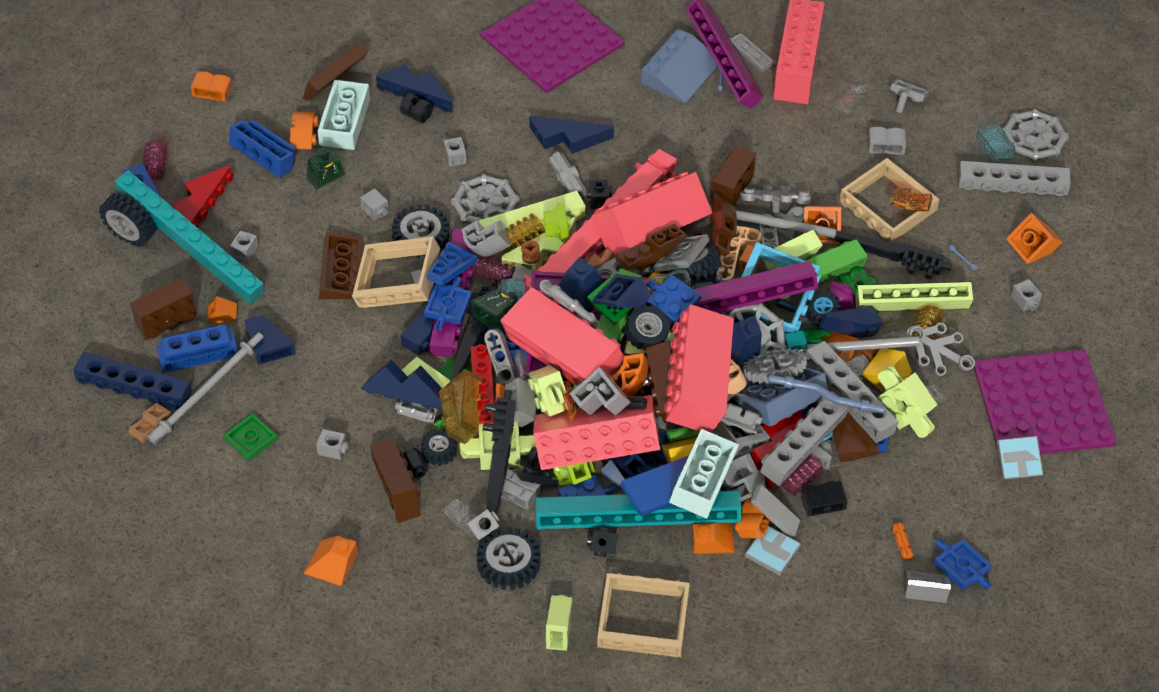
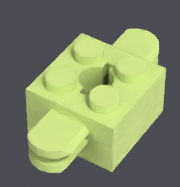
M549 365L528 373L530 377L528 384L531 391L534 390L535 392L534 402L537 409L540 408L541 412L548 416L571 409L560 371Z
M888 366L878 375V379L886 391L877 398L896 417L899 430L910 424L918 437H926L935 428L927 413L936 407L937 403L916 373L902 379L893 366Z
M514 422L508 469L521 465L520 456L529 455L531 448L536 447L534 435L519 436L518 422ZM478 424L479 438L463 439L460 442V454L464 459L480 458L481 470H490L492 448L495 442L491 441L492 432L483 431V424Z

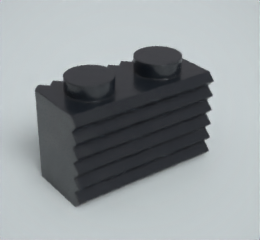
M840 480L837 482L827 481L822 485L809 484L802 488L801 499L807 517L846 510L848 500Z

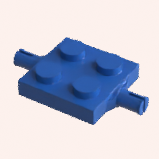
M672 274L660 285L652 279L646 284L647 287L654 291L647 300V305L659 308L673 324L680 320L682 311H686L690 304L695 306L702 299L699 293Z
M455 277L452 285L441 286L435 283L424 310V317L437 320L434 326L436 330L439 328V331H441L445 322L461 325L472 298V291L459 287L462 281L460 277L458 279Z
M593 474L591 475L592 478L558 489L559 497L601 496L611 494L617 491L614 483L603 488Z
M941 538L935 542V545L943 553L935 559L933 564L962 590L977 582L985 590L991 587L992 583L983 576L991 571L993 565L962 539L950 546Z

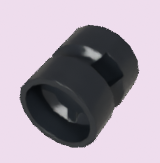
M408 93L401 102L400 112L424 124L432 115L433 104L413 93Z

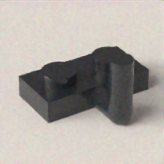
M532 447L525 466L517 465L514 472L521 481L557 487L559 480L552 470H541L533 466L538 453L536 447Z

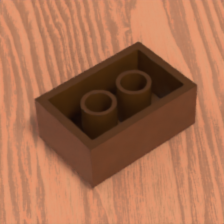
M737 145L733 151L729 152L727 161L721 164L719 173L714 175L711 180V204L713 203L714 193L718 192L731 200L734 206L741 197L740 191L744 190L754 177L755 152Z
M182 278L130 302L135 324L145 340L156 338L160 333L172 330L177 325L189 322L197 316L193 294Z

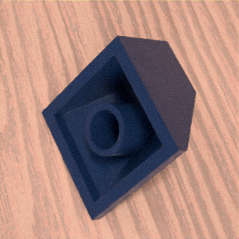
M579 257L567 270L559 287L573 300H578V303L589 312L593 305L587 300V297L605 281L595 267Z
M616 274L592 301L596 304L614 307L640 308L646 304L652 294L640 277Z
M755 316L733 324L731 360L737 365L751 359L752 356H758L760 353L762 332Z

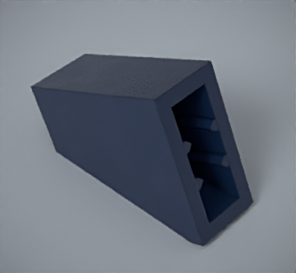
M261 315L244 320L249 340L258 332L264 337L252 348L258 365L295 355L293 341L266 317Z

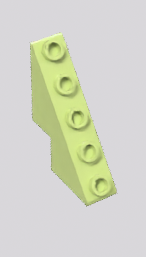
M575 217L570 219L571 227H568L569 239L576 231ZM543 233L531 240L536 241L540 246L541 258L537 263L527 264L522 260L520 245L502 256L503 269L515 272L519 264L537 271L543 262H547L549 257L555 254L561 245L566 242H562L557 237H546V233Z

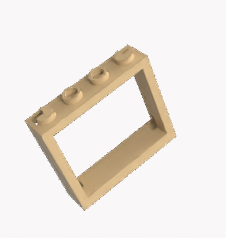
M886 158L841 189L839 201L844 207L852 210L857 218H862L869 228H874L878 231L883 239L893 242L937 211L940 199ZM882 176H886L923 206L894 228L854 197Z
M432 236L365 245L352 295L358 307L368 308L428 301L433 282L427 279L428 271L434 262L438 260L440 247L435 238ZM426 254L419 283L369 289L377 260Z
M607 573L597 647L681 657L690 583L680 582V580L669 581L662 578H644L639 575L628 576L620 573ZM612 589L682 597L677 639L607 632L606 627Z

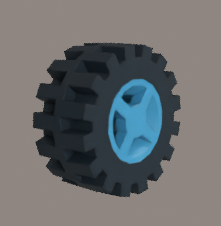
M818 291L816 295H813L811 301L807 300L806 305H808L806 314L808 320L812 321L813 325L818 324V327L825 313L840 311V301L835 294L832 296V292L827 294L825 291H822V293Z

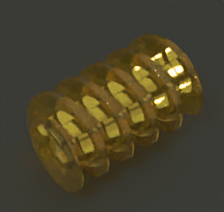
M532 213L529 214L528 218L523 217L522 222L520 220L516 221V226L510 224L509 229L505 227L507 236L511 239L512 244H515L517 247L520 246L519 240L523 243L526 242V236L530 240H532V233L539 236V229L545 233L542 222Z
M926 305L922 307L913 325H918L923 329L935 326L942 322L944 313L936 306ZM915 332L912 333V336H913V337H917V336H918L917 333H915ZM935 334L928 335L927 337L932 339Z

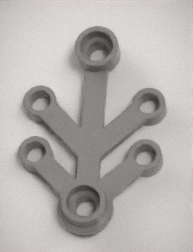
M762 185V188L759 190L746 187L740 191L741 199L745 201H755L758 198L763 201H773V199L781 202H791L792 198H796V203H811L810 192L799 191L798 194H790V186H780V190L772 191V185Z
M940 322L935 326L924 329L918 325L909 327L906 331V337H913V332L919 336L920 346H915L918 354V366L926 367L930 363L929 357L925 354L923 344L930 349L935 365L933 372L936 376L941 377L947 371L942 363L940 354L957 363L962 371H969L975 366V360L972 356L964 355L961 357L944 347V345L952 343L955 345L960 344L963 341V335L960 332L932 340L927 336L932 334L942 335L946 332L947 327L944 323ZM941 326L943 332H940L937 327ZM955 335L959 337V341L954 339ZM921 358L926 360V364L921 363ZM966 361L968 367H964L962 362ZM937 368H941L943 373H938Z

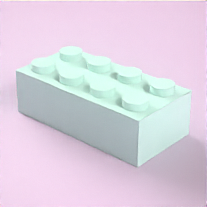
M334 80L318 128L320 146L355 150L370 102L369 84Z
M701 429L676 483L669 503L708 518L739 444Z

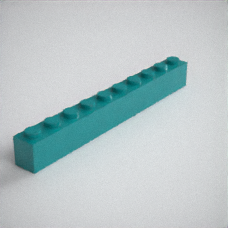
M129 170L115 181L116 193L126 194L127 198H133V202L138 201L140 207L144 206L146 208L145 212L151 214L150 218L154 219L153 223L243 300L251 305L264 294L263 282Z
M719 491L708 518H704L674 504L640 517L627 495L536 498L537 529L741 522L739 491Z

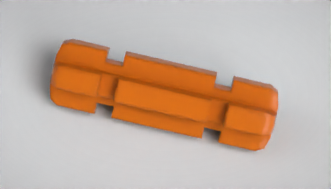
M896 523L893 525L892 530L894 535H896L895 539L899 551H901V557L903 560H910L913 558V552L910 548L907 534L904 532V525Z

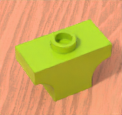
M564 202L557 203L553 210L543 211L546 237H557L562 242H567L569 240L568 227H571L570 216H566Z
M592 462L551 468L559 480L557 484L559 487L567 484L575 485L592 478L591 474L595 473Z

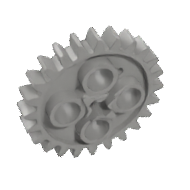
M781 348L778 351L776 349L772 352L767 350L764 354L759 353V356H752L753 359H748V362L744 363L743 370L748 381L752 380L753 383L758 381L759 384L766 382L768 384L770 383L768 382L770 374L780 377L798 376V373H802L803 369H806L807 361L805 353H802V351H797V349L791 351V348L787 350Z

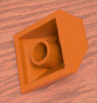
M827 205L804 207V223L833 228L841 232V207ZM817 235L822 244H841L825 236Z
M1030 213L1006 238L1027 264L1053 253L1063 243L1059 236L1033 213Z
M732 523L691 524L693 554L734 553Z
M341 536L321 540L304 574L342 586L358 555L357 542Z

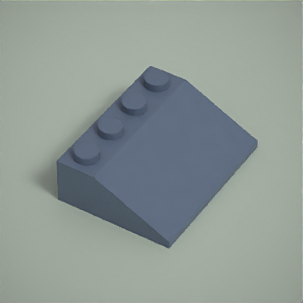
M678 28L641 70V84L686 104L718 66L706 46L692 34Z
M806 367L802 373H798V376H791L795 380L815 383L828 390L825 373ZM751 380L747 381L744 389L736 393L732 399L745 411L749 410L760 414L759 417H762L761 423L773 426L778 421L791 417L793 413L807 408L813 402H818L823 396L810 390L795 387L790 389L775 383L766 384V382L759 384L758 381L753 383Z

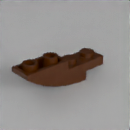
M715 192L710 223L714 224L711 245L716 246L718 253L725 257L730 254L731 239L737 233V216L731 200Z
M673 224L646 236L644 243L617 254L615 260L626 271L636 267L641 271L670 253L687 235L678 226Z

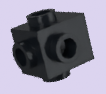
M607 179L589 180V188H586V199H590L591 209H599L608 198L612 197V187H608Z
M598 527V531L593 530V534L588 535L587 546L591 547L590 551H594V556L606 557L607 553L615 555L618 534L610 533L608 528ZM599 539H605L606 543L604 546L598 544Z

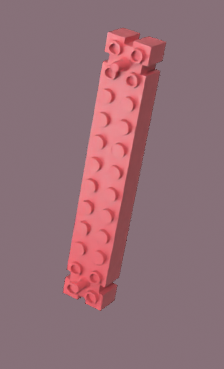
M658 149L649 156L644 165L640 163L635 164L634 168L637 172L633 176H629L626 183L619 187L615 194L605 201L603 206L612 204L617 200L626 198L631 194L676 176L674 170L676 169L677 159ZM593 217L586 220L577 232L575 231L566 243H563L560 249L555 254H552L543 266H540L537 271L566 273L579 257L586 260L595 253L598 255L606 250ZM527 274L523 277L525 293L531 288V276Z

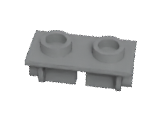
M403 400L397 402L395 406L398 414L434 424L437 413L436 408H425L420 404L405 403Z
M731 403L727 404L726 414L721 421L729 426L734 425L742 428L747 433L757 434L762 421V417H759L760 414L746 410L743 416L740 415L743 408Z

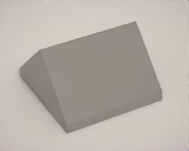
M906 570L905 598L947 602L950 591V582L947 575Z

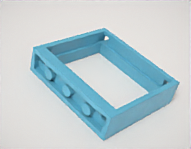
M756 242L742 277L753 274L759 258L781 267L805 262V260ZM812 263L817 273V282L819 283L821 275L818 274L820 266ZM815 290L803 293L791 324L783 323L784 334L799 331L802 323L799 319L801 315L805 316L808 309L806 302L807 300H812ZM756 312L743 313V319L756 316ZM761 314L759 319L767 326H770L772 322Z

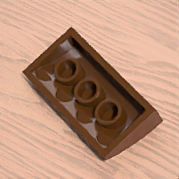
M358 43L308 80L303 99L311 100L331 85L334 80H337L361 62L368 52Z
M326 232L323 244L319 299H353L352 295L361 264L362 237Z
M849 412L832 431L840 462L879 454L877 443Z

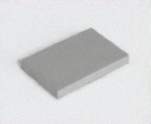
M708 235L686 237L676 248L655 263V272L689 268L710 241Z

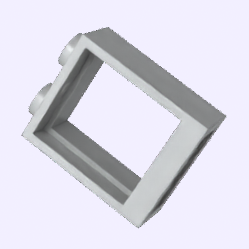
M742 409L740 415L744 416L746 411ZM720 421L712 431L717 436L739 444L734 458L742 457L748 453L751 455L753 449L768 443L770 436L761 425L757 434L745 432L747 436L735 438L727 428L729 425L723 421Z

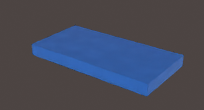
M689 456L621 481V487L640 517L672 505L669 501Z

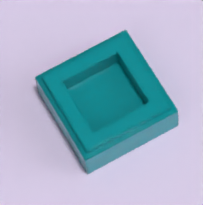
M803 330L784 334L787 348H791V351L808 348Z

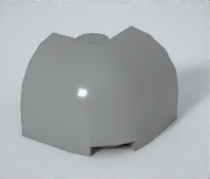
M476 220L462 229L466 245L479 256L488 257L495 255L512 244L511 239L507 236L505 224L501 220L487 228H484Z
M750 453L732 461L719 491H739L740 501H744L753 497L756 486L761 484L765 486V476L760 473L761 470H757Z

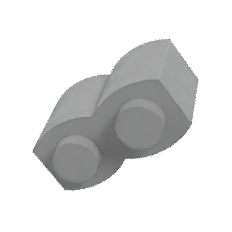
M870 128L868 134L869 153L904 155L906 149L905 130L901 128Z

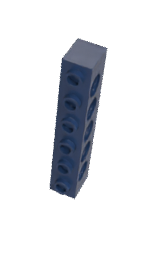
M86 352L82 353L73 369L76 380L81 384L90 383L99 389H111L117 394H129L135 399H147L153 404H165L171 409L180 408L192 393L190 381Z

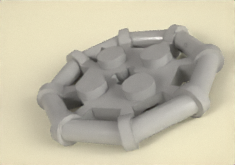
M1037 109L1011 114L1005 128L1001 130V135L1005 137L1012 153L1022 154L1032 158L1033 161L1054 155L1057 157L1060 155L1063 145L1069 139L1068 133L1064 131L1057 116L1052 117L1037 111ZM1032 118V120H1030V121H1025V122L1022 121V120H1024V119ZM1015 124L1019 126L1017 130H1012ZM1054 127L1058 134H1054L1051 128ZM1032 133L1038 134V137H1035ZM1053 140H1056L1057 143L1053 146L1051 142Z
M482 174V176L474 179L461 181L454 198L451 199V205L455 207L463 223H473L476 220H483L473 215H481V217L486 219L496 214L512 211L520 199L513 191L510 181L507 179L502 180ZM482 183V186H480V187H477V188H474V189L471 188V187H473V186H476V185ZM505 190L509 197H504L501 192ZM464 192L468 193L466 199H461ZM486 199L488 200V203L486 204L485 202H482V200ZM504 204H508L506 210L502 209ZM467 205L469 211H465L463 206Z
M542 280L540 282V289L549 299H555L561 304L562 308L573 311L580 320L585 319L595 330L599 328L600 323L595 315L590 312L588 313L578 303V300H573L558 285H552L549 280Z
M764 303L736 308L727 315L734 319L737 316L739 321L743 320V313L756 312L755 318L762 332L760 353L764 354L769 346L774 347L777 351L781 348L786 350L784 320L763 305ZM761 314L772 322L770 326H767L759 319ZM776 328L777 342H771L770 330ZM747 361L738 364V366L742 368V365H744V363H746Z

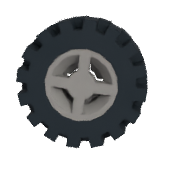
M434 429L433 433L429 431L427 436L424 435L421 441V451L424 459L426 458V461L428 463L431 462L432 465L438 463V466H442V463L446 465L448 461H453V457H456L457 443L454 435L450 434L447 430L444 432L443 429H440V431Z

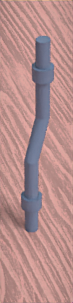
M770 374L768 382L783 385L785 388L791 389L795 387L814 391L835 404L858 408L859 411L884 412L883 405L869 403L868 400L864 399L859 401L839 397L815 383L795 380L794 377L790 376L780 377Z

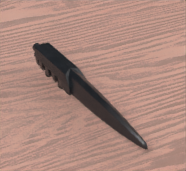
M838 231L835 238L827 237L842 244L846 241L851 242L857 239L863 250L867 253L895 262L901 261L903 266L909 264L907 272L910 274L914 273L916 266L920 267L919 270L921 271L927 269L925 274L927 279H932L934 272H936V275H939L941 269L950 271L952 264L943 261L944 255L904 243L899 245L876 238Z
M492 283L491 287H482V291L479 294L472 293L471 301L476 300L479 304H474V307L468 306L466 314H471L455 360L449 385L454 384L471 359V347L479 345L486 328L489 327L488 324L491 322L494 315L493 311L495 312L500 297L489 301L487 299L488 297L498 296L496 291L501 296L498 289L499 286L496 283Z
M507 389L504 390L503 398L497 397L496 404L486 403L485 411L495 412L494 424H483V431L492 432L491 441L495 442L492 448L486 510L488 509L489 512L494 511L495 514H497L506 479L517 404L515 400L511 399L512 390ZM485 519V530L490 527V521Z

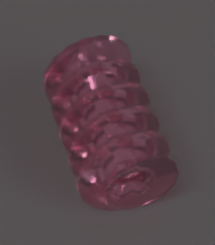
M151 140L144 147L143 165L151 180H161L165 176L167 145L160 140Z
M478 255L477 263L473 265V274L475 276L480 275L482 279L486 278L487 281L493 280V283L499 284L502 287L510 283L515 272V266L508 269V263H505L502 267L501 260L495 264V258H492L489 262V256L482 259V256Z
M809 455L781 484V487L792 496H796V492H802L803 487L811 483L813 478L818 476V473L823 472L821 463Z

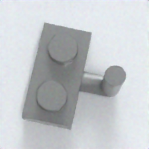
M899 79L895 80L890 90L895 91V94L900 95L896 111L899 113L903 112L907 97H911L916 102H923L929 94V90Z
M776 199L772 201L773 217L804 223L803 207L794 204L787 214L779 212L780 201ZM777 227V232L792 239L798 232Z

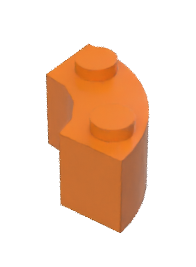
M293 112L290 144L295 149H313L314 145L317 144L315 128L319 125V117L316 116V112Z
M644 353L624 356L620 370L611 377L626 396H633L642 387L648 374L649 362Z

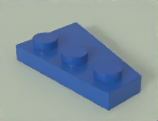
M448 242L446 249L440 253V258L434 262L428 271L427 279L443 286L476 264L478 256Z

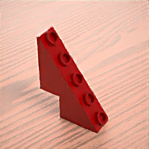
M230 165L186 182L185 186L189 197L172 203L173 208L199 228L200 222L207 218L209 209L216 205L218 196L223 195L227 183H231L234 178V172H231Z
M479 344L471 347L475 424L494 423L495 412L485 411L486 403L494 404L491 358L487 346Z
M799 410L793 413L791 417L778 421L776 425H762L770 439L768 443L753 449L751 453L758 471L762 469L763 464L761 462L766 454L769 453L771 455L778 442L782 443L786 434L790 430L794 431L800 419L805 418V415L802 414L803 410ZM765 476V483L771 489L774 482Z

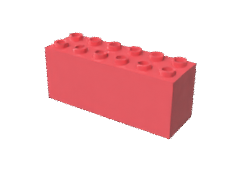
M790 0L776 70L774 100L808 104L825 2Z
M687 171L643 189L640 192L631 194L626 198L617 200L612 204L597 209L599 213L592 215L605 249L609 248L613 253L612 256L644 243L646 236L673 224L679 228L712 214V210L697 173L689 174Z
M531 287L501 319L510 341L545 365L553 366L560 371L562 377L577 387L599 367L612 376L620 370L623 364L624 355L619 348L620 344L615 339H608L600 329L597 328L595 330L585 319L580 320L573 311L565 310L555 299L550 300L542 290L537 291Z
M690 304L686 311H682L680 320L674 323L672 329L674 338L671 342L673 352L669 359L671 369L667 377L670 380L666 390L668 400L664 407L666 421L698 431L703 429L712 433L726 414L734 318Z
M642 396L647 399L646 408H624L617 415L602 407H599L591 415L580 407L568 409L552 416H548L545 413L535 415L533 435L541 470L660 450V433L653 396Z

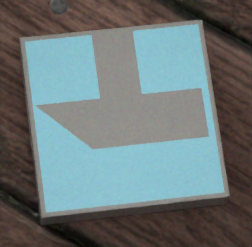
M1037 436L997 441L1003 480L1043 476Z
M768 526L765 537L763 539L756 538L745 553V557L781 576L801 547V543Z

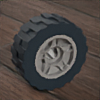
M643 305V307L633 310L625 324V335H627L628 341L633 346L646 351L648 346L665 342L670 329L669 319L659 308Z

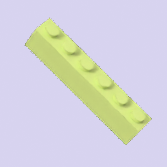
M574 191L479 220V223L484 228H487L501 220L505 224L507 236L513 241L521 236L527 237L531 233L545 231L543 211L553 210L557 203L564 202L566 216H570V219L575 217V221L585 217V204L578 191Z
M971 282L860 285L857 287L855 300L856 308L872 306L875 311L970 308L973 301Z

